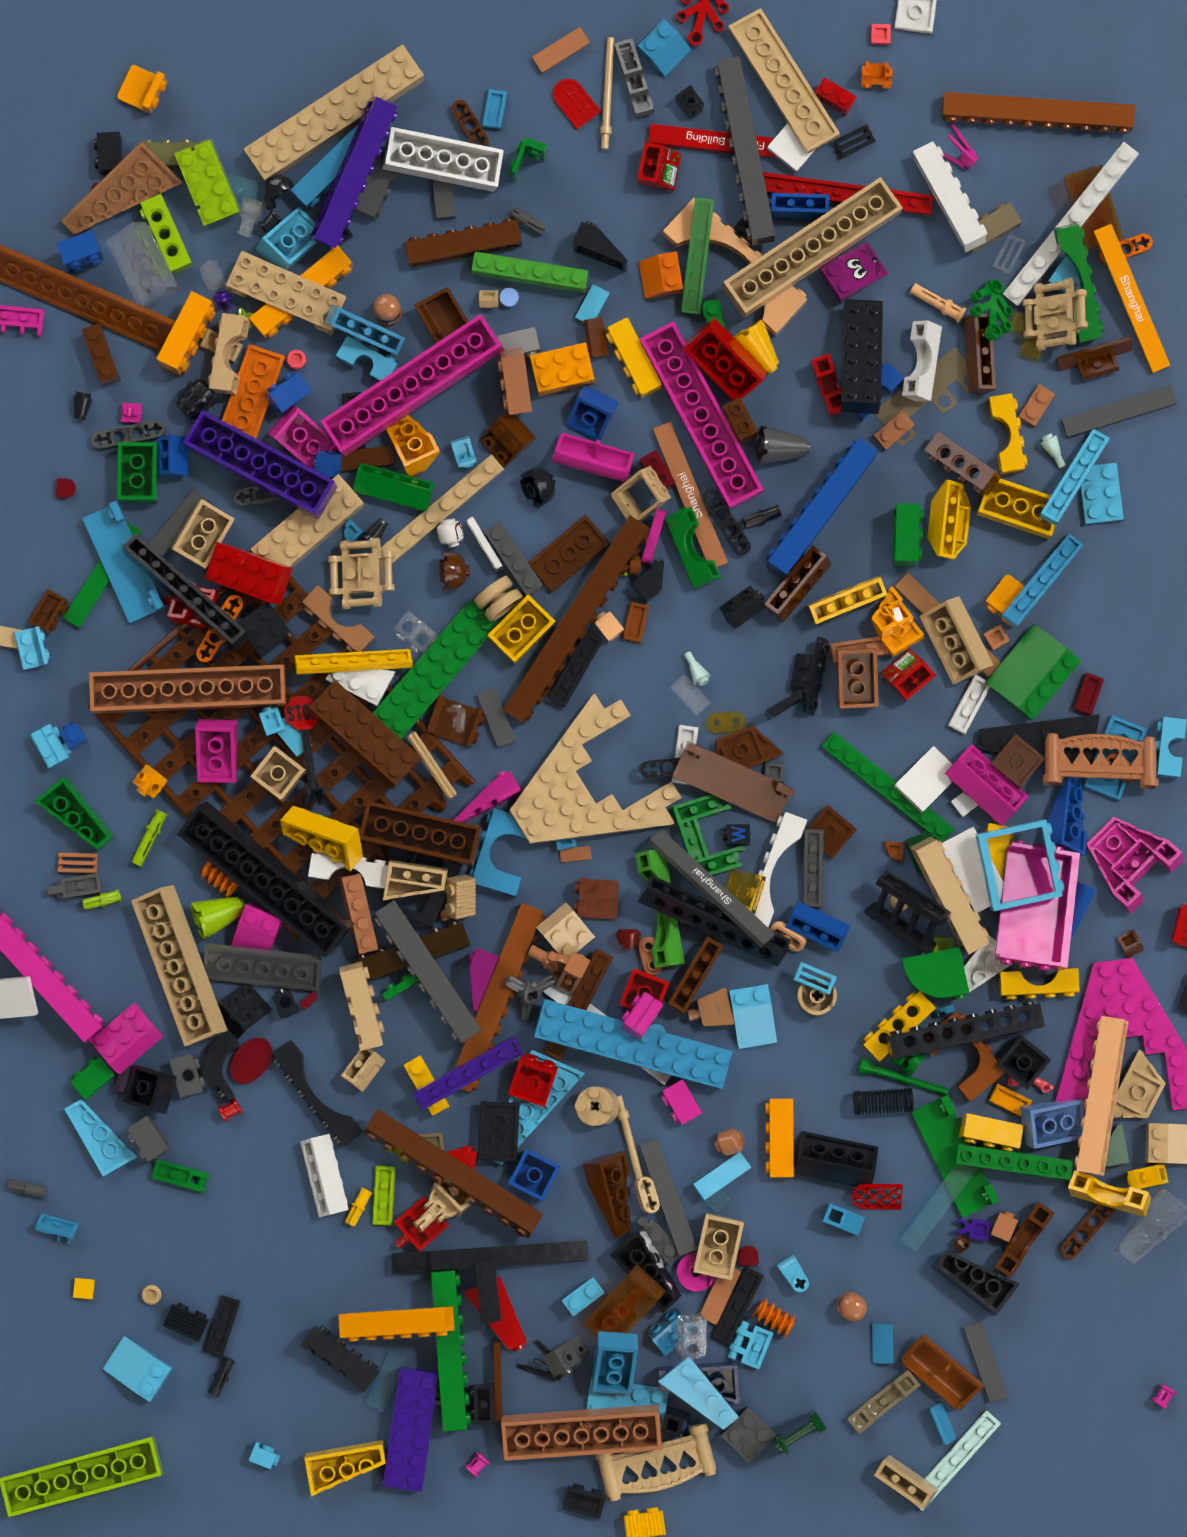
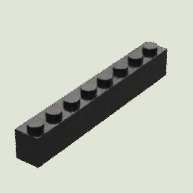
M135 534L122 546L125 555L232 651L236 652L248 640L246 630L138 534Z

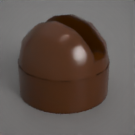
M957 1236L958 1239L953 1240V1246L958 1253H962L969 1248L970 1242L964 1236Z

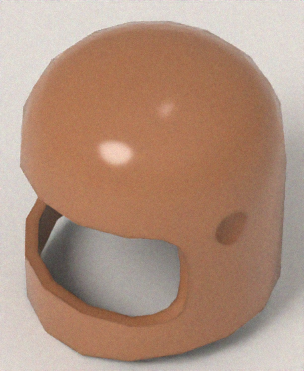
M383 294L376 298L373 305L376 320L384 326L396 325L402 317L399 300L391 294ZM400 313L398 319L392 323H383L382 321H380V319L383 321L393 320Z
M845 1292L837 1300V1311L845 1320L855 1322L865 1316L867 1303L859 1294Z

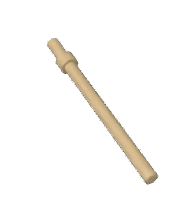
M607 37L603 120L602 126H600V135H602L601 150H609V136L612 130L610 126L614 57L613 37Z
M621 1095L617 1097L619 1101L617 1117L618 1121H621L634 1175L637 1180L643 1177L628 1121V1118H630L629 1113L625 1109ZM644 1182L642 1185H640L641 1189L646 1188ZM650 1202L646 1204L647 1208H651Z

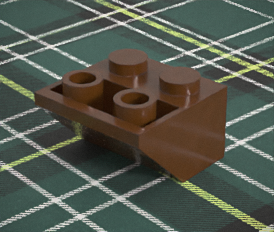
M508 411L492 424L479 441L500 465L506 468L534 442L536 437L515 414L509 415Z

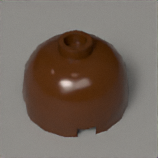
M441 552L444 560H440L439 563L440 582L444 581L445 585L441 586V589L443 591L456 590L465 583L466 577L470 576V567L465 564V560L461 555L455 552Z

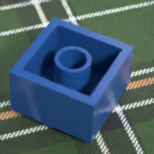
M92 230L56 243L68 273H78L83 270V267L89 265L94 267L101 264V261L104 260L97 238Z
M525 1149L508 1184L544 1201L561 1166Z

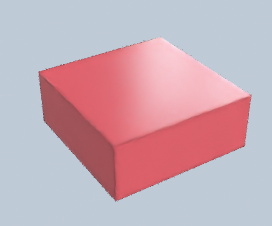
M872 24L871 45H890L891 24Z

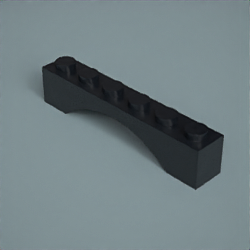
M289 1040L272 1054L275 1057L272 1061L279 1069L283 1067L286 1071L284 1075L290 1084L295 1083L299 1088L296 1090L303 1100L305 1098L308 1099L311 1103L308 1107L315 1115L319 1113L322 1117L320 1122L326 1130L331 1129L335 1135L332 1137L339 1146L341 1144L347 1146L363 1133V1130L351 1116L331 1110L315 1096L305 1075L304 1055L292 1040Z

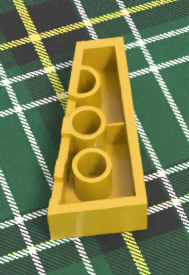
M292 806L280 820L283 835L303 846L305 844L310 845L313 851L318 854L321 852L330 856L332 862L337 864L339 861L345 864V869L349 871L363 857L359 830L354 826L296 806Z

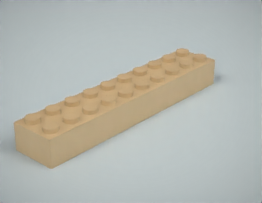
M402 44L245 147V155L266 184L270 177L283 175L356 127L370 98L378 97L392 103L425 81L424 74Z
M880 177L725 280L722 289L741 316L745 318L898 216L903 207Z

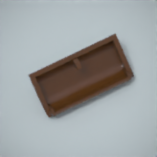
M448 287L414 305L435 343H438L468 323Z

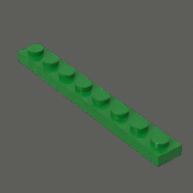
M835 732L823 744L822 748L925 831L932 834L935 839L941 841V843L955 829L929 807L922 813L918 811L894 787L897 782Z

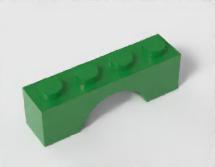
M683 508L665 517L667 528L673 536L674 545L680 553L682 565L686 568L689 582L693 587H703L720 579L721 576L715 561L700 557L694 549L693 535L699 526V522L693 508Z

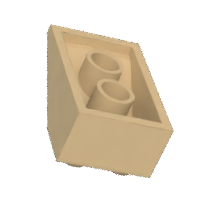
M1146 1123L1145 1163L1187 1164V1125Z
M706 1213L693 1272L732 1280L744 1221Z

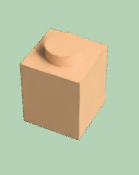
M610 611L608 613L602 612L597 616V621L594 625L608 643L624 632V628Z

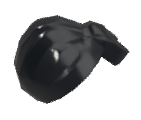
M272 176L266 182L264 199L267 210L276 208L275 199L295 186L293 181L287 176Z

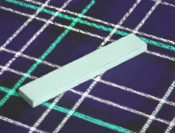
M987 1410L924 1478L938 1488L933 1499L1001 1425Z

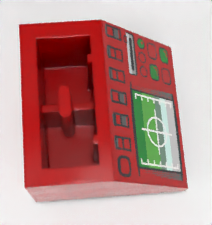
M645 142L637 184L675 191L682 154L664 145Z
M910 648L880 673L905 703L936 676L924 660Z

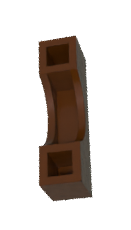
M1036 1202L993 1267L1011 1278L1022 1263L1024 1256L1035 1239L1045 1229L1055 1213L1040 1202Z

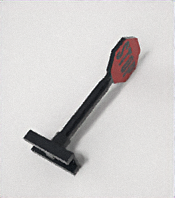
M308 696L293 697L285 706L284 715L286 723L301 732L308 779L302 803L303 807H306L309 800H318V805H322L327 794L326 786L319 787L318 782H316L309 730L314 727L317 721L307 713L309 706L314 701Z

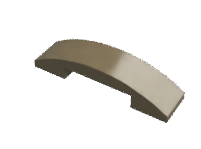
M907 1370L865 1402L847 1420L860 1434L873 1424L875 1420L921 1385L911 1372Z

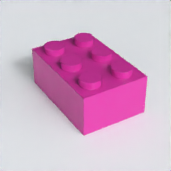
M134 1002L90 1041L105 1061L120 1075L164 1036L146 1013Z

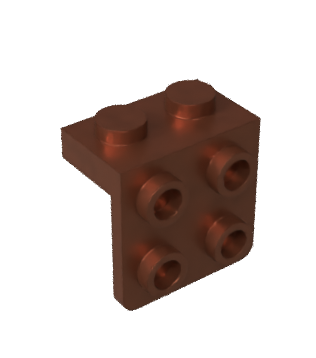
M580 877V882H576L575 893H579V901H575L574 912L578 913L579 918L616 919L618 882L616 880Z

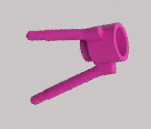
M952 124L951 128L966 147V150L955 138L948 134L947 137L962 152L959 157L961 161L944 152L943 157L956 163L962 169L965 166L970 169L979 157L976 156L977 153L969 146L955 125Z

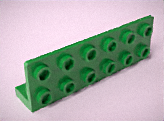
M945 1095L914 1110L911 1114L961 1217H966L988 1205L999 1202V1199L982 1168L951 1164L954 1144L971 1145L965 1143L964 1139L959 1138L961 1125L955 1115L956 1111L949 1096Z

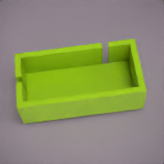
M212 138L195 144V150L190 146L174 154L195 206L200 205L197 211L204 226L240 212V206Z

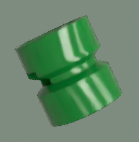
M904 1040V1045L906 1047H912L909 1043H907ZM915 1055L891 1062L897 1066L901 1065L902 1070L911 1076L921 1064L925 1055Z

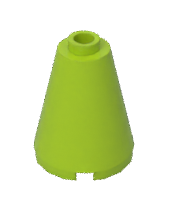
M238 896L190 903L193 921L199 929L201 928V930H198V933L203 940L241 917L245 908L244 900L239 899Z

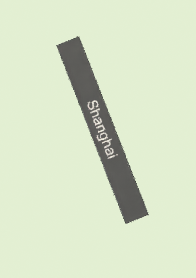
M662 829L648 841L659 854L761 948L774 937V932Z

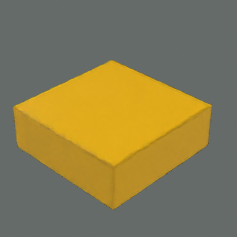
M75 1278L73 1298L93 1299L95 1280Z

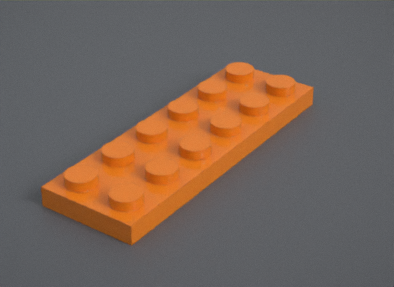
M251 344L248 345L238 373L240 379L237 395L231 394L222 421L256 439L258 438L269 406V402L264 395L268 393L267 388L277 383L286 358L284 355Z

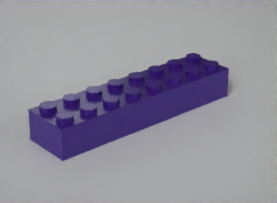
M378 97L369 99L311 232L310 240L329 249L341 245L344 238L342 235L343 230L349 227L352 219L350 214L352 210H356L359 204V200H357L359 193L364 192L367 185L365 182L366 177L372 174L375 166L373 161L375 157H379L382 151V147H380L382 140L387 139L390 132L388 129L389 124L396 119L398 112L395 110L397 106Z
M203 410L183 441L185 447L193 453L318 520L338 488L334 480Z

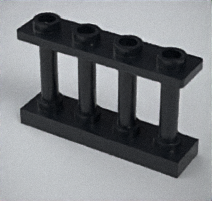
M887 870L876 882V885L882 888L877 903L873 902L865 909L864 913L901 937L904 941L916 947L919 951L925 954L930 953L937 945L931 939L936 926L942 925L950 917L951 912ZM889 894L898 899L893 913L883 908ZM905 904L914 909L908 924L899 918ZM920 915L930 920L925 934L915 929Z

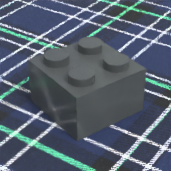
M146 1116L127 1128L129 1131L127 1136L133 1144L138 1145L140 1148L138 1153L143 1160L153 1162L172 1149L151 1116Z
M747 1406L738 1415L739 1418L731 1423L720 1435L750 1463L773 1440L776 1434Z

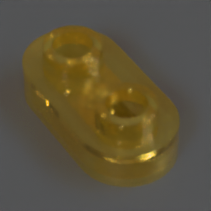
M740 712L713 713L707 719V727L713 733L737 732L745 726V717ZM738 718L739 724H733L732 719ZM718 719L720 725L715 726L713 720Z

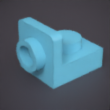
M269 706L262 709L263 712L259 713L267 736L285 730L278 707Z

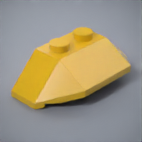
M945 480L931 500L927 539L939 557L955 559L967 545L971 505L963 483Z

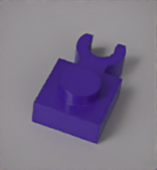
M972 1218L971 1224H968L966 1220L958 1219L957 1222L964 1224V1229L956 1230L957 1233L964 1234L969 1232V1238L989 1241L992 1222Z

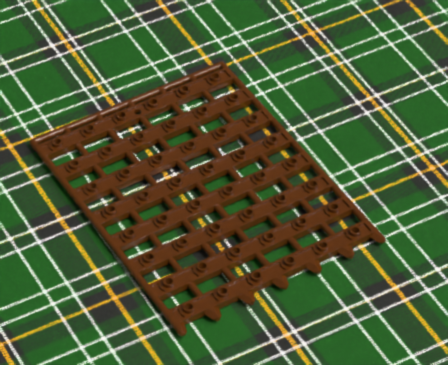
M291 575L288 584L294 591L274 608L285 624L289 623L303 610L305 605L302 601L308 596ZM222 586L221 588H219L217 590V592L219 593L217 600H219L231 588L226 586ZM237 590L232 594L239 596L244 603L241 613L252 603L258 608L264 604L261 599ZM237 599L230 601L232 605L230 610L225 609V612H229L233 617L235 613H232L234 607L238 608L240 606ZM225 601L221 605H219L220 608H222ZM316 622L298 639L293 635L289 637L287 641L291 645L268 665L284 664L287 676L296 668L295 655H310L332 636L331 634L334 631L328 626L325 629ZM179 624L127 671H138L148 661L153 665L147 670L179 669L196 654L209 629L196 626L187 633L185 629L189 625ZM213 633L210 635V641L216 636ZM179 635L182 639L158 659L155 655ZM342 639L340 642L345 648L340 653L350 652L346 648L348 644ZM190 640L195 641L194 647L188 646ZM249 640L236 652L229 648L214 662L204 663L207 668L240 666L251 657L258 666L267 665L257 654L256 649ZM201 651L202 659L208 657L204 651ZM316 673L294 694L286 686L287 704L293 697L308 696L315 701L331 684V682L326 680L329 673ZM389 685L385 692L389 695L393 688ZM352 694L365 707L371 704L370 702ZM285 706L278 707L282 719L285 717ZM254 707L221 708L211 716L204 709L194 710L201 719L237 720L247 711L259 724L238 742L237 770L244 765L253 774L256 767L249 760L271 740L288 757L306 770L304 753L297 757L278 733L267 736L260 715ZM189 710L158 711L156 713L154 711L144 712L149 720L127 739L118 731L115 725L129 712L94 714L142 769L146 764H149L140 754L164 734L175 748L151 768L167 780L171 779L187 763H190L197 771L195 730L180 742L169 729ZM419 719L415 725L422 732L419 737L428 751L431 753L437 748L448 761L441 770L450 784L453 785L456 781L460 780L467 785H473L475 779L434 734L427 732L428 727ZM317 722L309 731L312 755L326 743L339 755L316 776V782H318L319 787L326 786L327 794L325 799L336 810L328 818L358 828L360 833L361 826L355 820L365 812L367 801L376 802L379 800L384 805L395 807L384 795L391 788L377 775L370 779L359 767L362 762L348 749L344 750L333 736ZM410 744L409 747L416 752L412 744ZM413 769L408 775L420 788L397 808L422 813L428 806H432L438 811H444L447 807L442 795L444 792L432 776L425 782ZM353 771L365 785L341 805L330 791ZM196 780L179 796L167 784L162 787L163 793L187 819L191 816V811L215 791L226 804L219 812L234 824L241 820L251 831L250 837L264 849H267L271 855L308 884L299 875L298 871L311 860L312 853L316 854L310 845L305 844L303 846L299 843L283 857L272 844L283 833L280 820L292 806L308 811L318 802V800H309L308 805L303 807L302 798L307 785L288 802L285 800L283 802L280 801L255 780L233 799L222 789L221 785L224 782H197ZM270 794L281 808L257 828L246 814ZM361 842L363 858H367V861L371 857L376 860L388 861L389 855L385 847ZM339 869L331 875L329 880L317 879L310 887L327 900V897L340 886L338 877L356 873L357 870ZM282 923V926L295 940L301 938L286 924Z

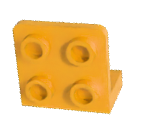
M132 65L117 97L120 101L151 114L159 103L161 92H164L167 86L166 76L157 71V74H154L136 65Z
M1005 575L984 602L986 609L1001 617L1025 586L1012 576ZM1001 618V620H1002L1005 624L1011 626L1007 621H1005L1003 618Z

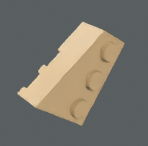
M390 860L383 900L443 891L446 886L448 869Z

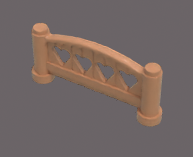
M1055 733L1047 734L1045 738V775L1042 776V784L1046 786H1059L1062 784V777L1139 780V788L1157 789L1159 788V779L1156 778L1155 738L1144 737L1143 741L1139 742L1130 738L1109 734H1084L1064 739L1058 738V734ZM1066 747L1071 750L1078 748L1080 751L1073 764H1071L1064 753V748ZM1085 748L1090 750L1096 748L1099 751V755L1092 765L1083 753ZM1104 749L1109 751L1116 749L1118 751V756L1111 766L1102 753ZM1126 749L1129 752L1131 750L1137 751L1138 756L1131 766L1123 757L1122 750Z

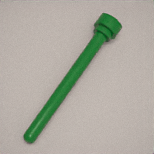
M861 1058L857 1073L864 1075L866 1073H874L942 1095L949 1094L948 1088L874 1066L870 1060Z

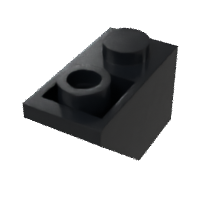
M662 559L659 562L657 560L653 561L648 566V571L644 574L640 572L633 578L632 587L646 603L662 591L664 561Z

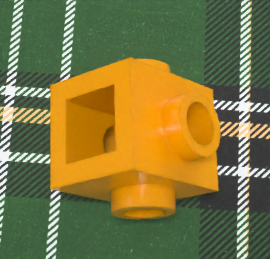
M146 764L132 782L138 786L136 790L144 797L148 794L154 799L168 780Z

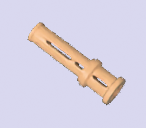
M917 283L914 284L910 291V294L941 310L942 315L950 316L958 324L967 310L965 307L961 308L954 304L953 300H945Z

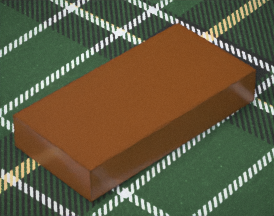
M631 601L623 640L641 644L649 605Z

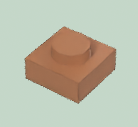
M1000 624L983 634L992 651L1010 641Z

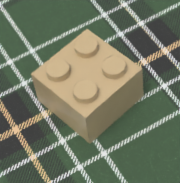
M274 746L250 777L283 802L304 776L306 770Z
M566 902L536 927L557 954L571 956L572 952L577 953L595 937Z

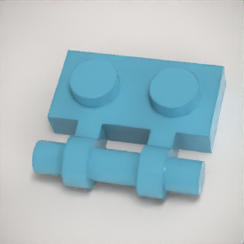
M742 1320L740 1327L736 1330L737 1335L734 1343H731L729 1347L731 1350L728 1357L735 1360L738 1353L743 1354L741 1363L759 1370L774 1333L756 1325L753 1332H749L747 1329L750 1323ZM744 1336L750 1338L746 1349L740 1347Z

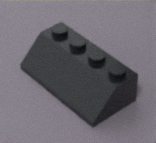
M802 1131L794 1174L853 1187L862 1184H872L876 1170L878 1146Z

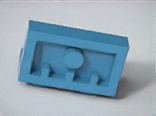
M675 1308L667 1312L661 1321L653 1324L647 1334L666 1356L690 1336L695 1329L680 1311Z

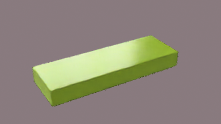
M376 1166L373 1225L392 1226L396 1167Z

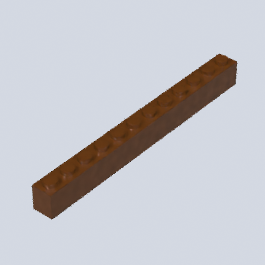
M629 515L503 709L505 712L522 723L530 721L535 713L532 711L536 704L540 705L545 698L543 692L546 688L550 689L556 681L553 677L557 672H562L566 665L564 662L566 657L573 655L577 648L574 645L578 639L582 640L587 633L585 628L589 623L593 624L598 614H596V611L599 607L603 608L608 601L607 594L609 591L613 592L619 584L617 581L620 574L625 575L630 567L627 565L631 558L635 559L640 551L638 549L641 542L645 543L651 533L648 532L650 530L648 526Z

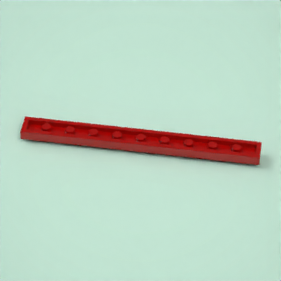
M763 172L766 191L769 194H829V202L842 203L866 187ZM890 189L903 207L901 212L931 216L934 195Z

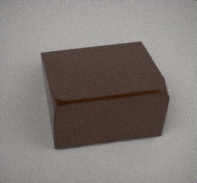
M1133 929L1116 938L1127 959L1144 950L1141 940Z

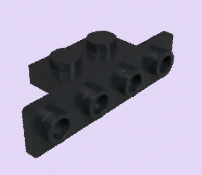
M817 637L814 655L796 654L789 689L791 692L800 690L803 694H806L803 712L809 715H815V711L818 708V696L822 688L823 672L826 668L825 660L829 652V640L822 637Z

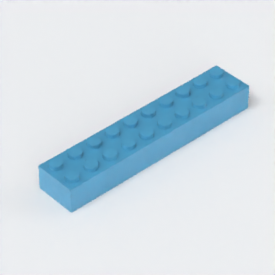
M543 999L533 1035L534 1038L723 1089L733 1051L648 1028L641 1040L621 1028L624 1023L621 1020Z

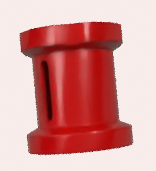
M233 1098L230 1103L224 1106H218V1110L225 1122L230 1117L243 1113L236 1098Z

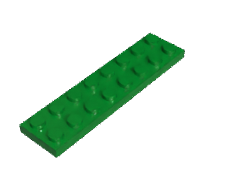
M472 600L467 602L373 712L400 739L404 738L488 639L487 635L499 624L496 620L490 623L484 616L485 611L479 609Z

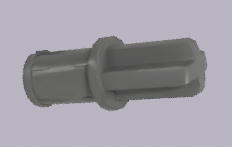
M517 207L513 208L514 211H511L509 218L518 220L524 228L528 227L540 235L545 232L547 226L544 223L533 218L532 214L528 215Z
M9 1179L7 1190L23 1193L25 1196L32 1195L44 1199L47 1186L32 1184L30 1181L23 1182Z

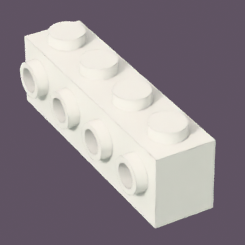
M330 1134L300 1141L319 1218L349 1210Z

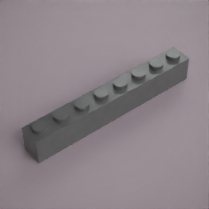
M395 900L375 913L377 917L374 920L380 929L383 927L386 929L388 934L385 936L391 945L394 943L399 948L396 951L402 961L407 960L410 965L407 969L413 977L417 975L421 981L418 983L423 993H429L431 996L429 1002L434 1009L439 1008L442 1013L439 1017L446 1026L450 1024L453 1029L450 1033L456 1042L460 1040L463 1044L481 1032V1028Z

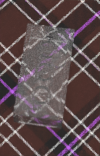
M133 222L106 240L136 304L145 308H152L179 290L146 222Z

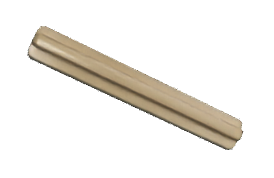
M416 732L407 736L408 740L418 755L421 756L422 761L449 800L457 795L456 791Z

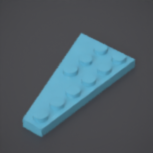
M531 1050L530 1054L537 1057L536 1060L542 1062L544 1060L553 1061L555 1066L559 1068L545 1107L514 1096L510 1097V1103H520L518 1147L585 1073ZM494 1161V1162L503 1165V1163H504L505 1161Z

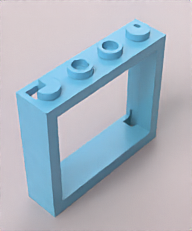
M1042 819L975 834L992 911L1063 896L1064 884L1062 880H1059L1060 865L1058 861H1055L1054 853H1056V846L1054 842H1051L1050 834H1052V827L1050 822L1047 823V820ZM1041 827L1054 892L1000 903L987 839Z

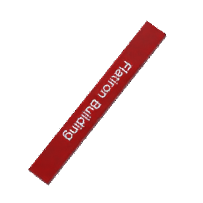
M650 124L649 143L734 154L733 149H729L728 138H731L728 132ZM756 136L760 157L778 159L767 150V147L775 138Z

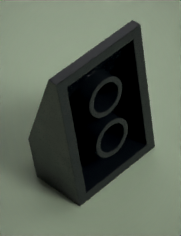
M581 221L573 241V251L626 272L628 260L597 228L596 224L586 221V223Z

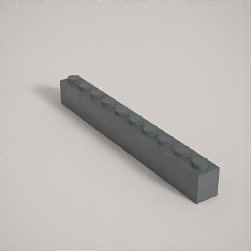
M740 56L717 60V67H714L715 77L720 80V85H717L719 96H723L724 102L721 103L722 113L727 116V120L724 121L726 132L730 131L731 138H728L729 149H733L734 156L731 157L733 168L737 167L738 174H735L736 185L741 187L739 200L740 204L744 203L745 210H742L744 222L747 221L748 228H746L747 240L751 239L752 245L775 242V232Z

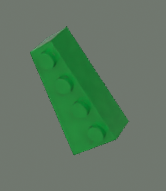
M62 777L34 801L96 849H103L116 838V835L69 777Z

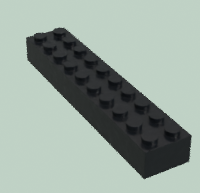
M207 801L196 807L177 833L179 837L324 957L334 953L355 925L353 921Z

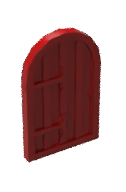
M563 79L555 85L553 98L557 106L577 130L601 112L583 86L576 80Z

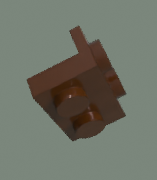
M47 589L28 622L35 627L39 626L41 630L48 634L51 631L54 632L59 624L58 618L61 614L64 615L69 607L67 604L68 600Z

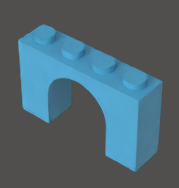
M494 808L493 813L489 812L486 823L489 824L487 831L483 830L480 841L483 842L482 849L477 851L476 860L478 862L476 868L472 867L469 876L476 879L475 883L477 886L516 897L522 878L495 868L490 860V849L493 843L503 836L527 839L511 813Z

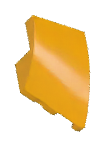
M892 586L887 593L888 595L882 600L878 610L872 616L871 621L882 643L890 655L894 657L924 639V633L913 621V615L902 603V597Z

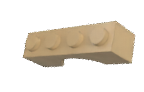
M222 313V318L219 320V335L215 340L216 351L211 361L213 368L208 378L209 389L214 392L237 395L240 376L231 369L229 354L236 343L247 339L250 320L245 316Z

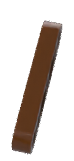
M1096 1204L1061 1244L1059 1250L1061 1256L1065 1259L1076 1257L1116 1209L1105 1210L1103 1214L1106 1217L1103 1218L1101 1214L1095 1211L1097 1208L1101 1211L1104 1205ZM1092 1215H1096L1100 1219L1099 1225L1095 1227L1089 1224V1218ZM1079 1230H1084L1087 1233L1086 1240L1079 1241L1076 1238V1233ZM1073 1238L1076 1243L1080 1244V1247L1078 1248L1075 1245L1072 1248L1074 1253L1072 1255H1065L1066 1250L1064 1247H1070L1073 1244L1070 1239Z

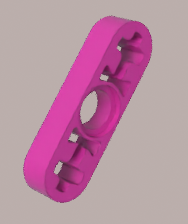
M661 509L656 511L650 530L651 534L642 556L641 562L651 564L667 511Z

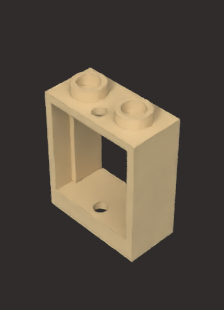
M651 466L638 471L610 494L626 519L631 515L640 522L671 499L667 488L663 486L657 477V473ZM642 478L657 499L644 512L641 511L628 491Z

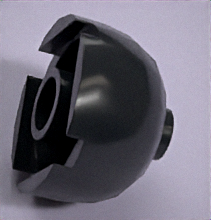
M533 468L520 475L523 477L520 480L521 489L527 500L531 497L532 501L535 502L532 504L534 507L539 508L552 500L556 490V480L552 474L541 468Z

